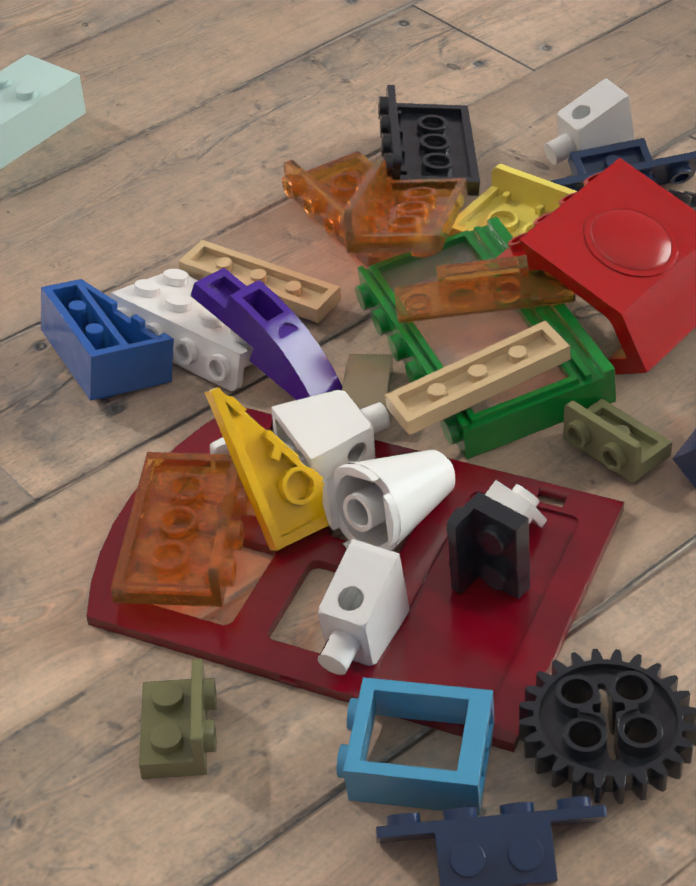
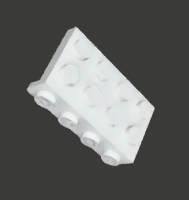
M167 269L163 274L149 279L137 280L133 285L110 293V298L117 302V310L130 318L137 314L145 320V328L158 336L165 332L174 338V364L229 391L237 390L242 386L244 368L252 365L249 359L253 347L190 296L193 285L198 280L189 277L186 271Z

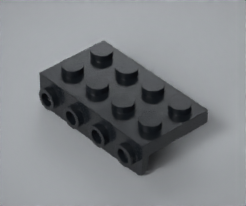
M387 85L386 96H379L378 119H380V138H382L383 177H390L391 193H408L416 197L427 194L448 195L454 198H463L467 195L479 196L480 178L468 105L396 103L395 85Z

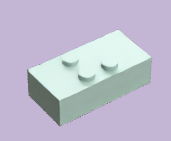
M28 54L0 71V169L86 113L79 74Z

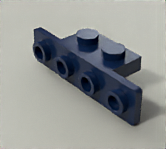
M645 138L570 152L568 164L573 176L551 180L550 182L579 191L584 187L583 182L585 179L604 171L618 158H621L658 185L666 183L682 184L691 179L696 172V151L653 160Z
M578 796L556 800L557 809L535 811L534 802H515L500 805V815L478 817L476 807L444 810V820L421 822L420 813L393 814L386 816V826L376 827V843L434 838L439 886H524L555 883L558 881L551 827L601 822L607 817L606 805L591 806L590 796Z

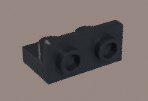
M478 492L463 507L456 508L447 522L446 531L448 533L451 588L461 594L479 577L491 588L502 590L519 599L530 588L529 518Z

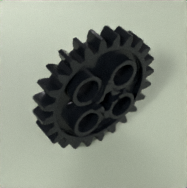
M598 649L592 650L591 660L584 661L581 656L573 652L571 653V666L567 667L563 663L554 660L552 661L551 675L538 671L536 673V686L527 685L525 688V702H520L519 740L524 741L525 758H535V772L537 774H543L552 770V787H559L566 781L572 783V797H578L586 788L592 790L594 803L598 804L603 799L605 792H612L618 804L624 803L625 791L630 790L640 800H646L648 784L664 792L667 786V777L680 779L682 777L683 763L691 764L693 749L696 746V708L689 706L690 692L677 691L678 677L676 675L661 679L662 665L660 663H656L648 669L641 667L642 655L640 654L634 656L628 663L622 661V655L618 649H615L612 653L610 660L603 659ZM599 689L604 690L607 695L610 733L614 735L613 749L616 760H611L608 754L606 719L604 714L601 713L602 698Z

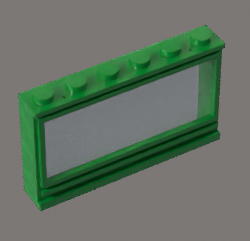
M497 216L488 219V225L483 227L477 226L472 231L466 230L370 265L368 269H365L363 265L357 267L360 285L355 287L358 302L364 311L368 309L371 311L372 321L377 333L380 336L384 334L387 336L389 348L394 359L397 362L401 360L404 362L410 383L543 321H546L570 345L571 360L441 420L442 430L450 445L457 444L466 459L564 422V406L571 401H575L586 409L600 399L610 404L616 402L615 368L540 271L532 270L501 274L495 258L509 248L508 242L513 237Z

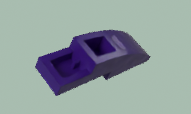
M222 268L194 283L190 296L252 346L253 350L249 361L293 398L299 400L336 390L342 391L343 386L334 368L312 334L295 313L262 281L258 280L246 286L227 269Z

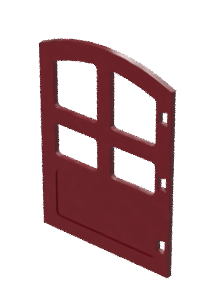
M246 408L245 412L261 427L271 431L274 429L272 414ZM215 418L178 444L151 470L132 493L114 521L99 553L91 580L86 615L88 625L349 703L351 698H359L363 677L493 690L495 724L491 746L515 752L520 741L519 705L520 702H525V688L527 685L536 686V673L538 671L550 674L552 661L556 660L622 516L624 502L447 458L452 463L455 473V486L453 490L413 529L403 549L396 552L400 554L410 610L376 664L368 666L352 661L347 672L343 675L334 674L323 668L318 662L320 653L279 642L270 637L310 571L313 569H324L336 573L347 550L342 544L346 540L333 537L332 534L335 530H332L329 525L277 551L270 550L256 516L181 496L212 466L210 444L223 437ZM374 440V459L420 452ZM495 480L511 490L518 484L538 499L539 496H544L565 502L563 507L539 502L536 506L547 521L542 528L532 521L529 523L530 588L519 599L502 590L491 588L479 577L461 594L451 588L448 533L446 531L449 517L456 508L463 507L478 492L485 495ZM168 526L274 556L232 623L221 625L134 599L138 575L145 554L158 528ZM401 718L463 737L465 724Z

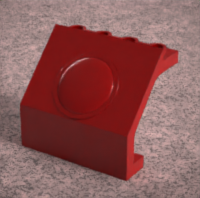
M618 158L604 171L585 179L583 182L584 187L579 191L563 197L559 201L560 206L553 212L538 217L533 222L535 226L531 230L512 238L508 242L509 248L495 258L501 274L532 270L545 271L602 313L612 324L621 344V347L608 358L615 368V375L647 373L696 327V211L623 159Z

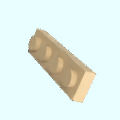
M201 240L178 261L179 269L186 271L189 277L200 280L222 268L227 269L246 286L260 280L296 316L319 323L341 301L340 286L205 240Z
M543 321L385 394L387 409L404 430L411 435L571 360L570 345L546 321Z

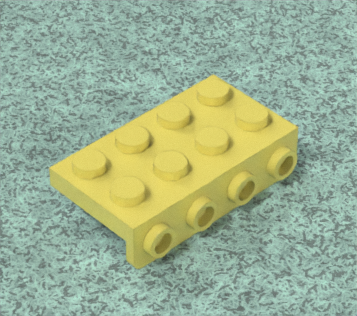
M498 164L492 169V186L446 225V238L466 230L472 231L477 226L483 227L488 225L487 220L496 216L514 238L531 230L535 226L533 222L538 217L553 212L560 206L559 201L563 197L577 191L509 166ZM539 270L544 277L561 283L549 273Z

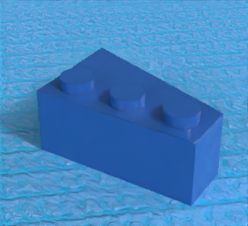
M82 279L41 287V331L90 401L106 399L113 395L172 382L174 338L165 332L159 336L145 328V320L137 314L130 318L117 310V302Z

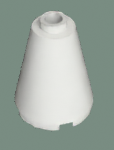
M426 450L344 464L334 470L333 476L326 479L323 486V507L327 521L332 530L340 528L348 541L342 543L346 548H348L351 540L355 539L392 551L453 490L455 486L454 468L449 459L436 450Z

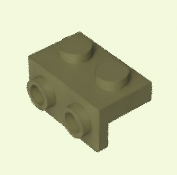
M600 399L587 409L575 401H571L564 406L563 439L632 483L639 480L671 456L672 441L603 399Z

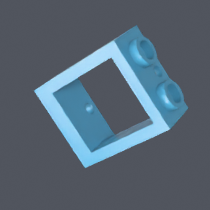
M363 677L359 698H351L348 705L347 730L351 731L349 745L341 744L337 756V777L345 779L348 800L439 811L476 807L477 814L480 815L495 724L493 690ZM375 716L465 724L457 771L366 761Z

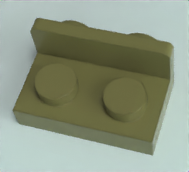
M203 659L192 660L191 679L143 682L139 768L142 779L207 775V752L217 751L215 719H207L208 710H217V691L215 678L205 677Z

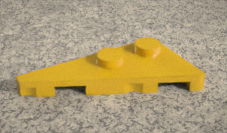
M218 387L204 392L269 549L277 551L329 526L323 507L324 482L322 480L324 478L313 468L306 467L300 461L299 455L271 430H265L245 412L247 409L234 397L227 396Z

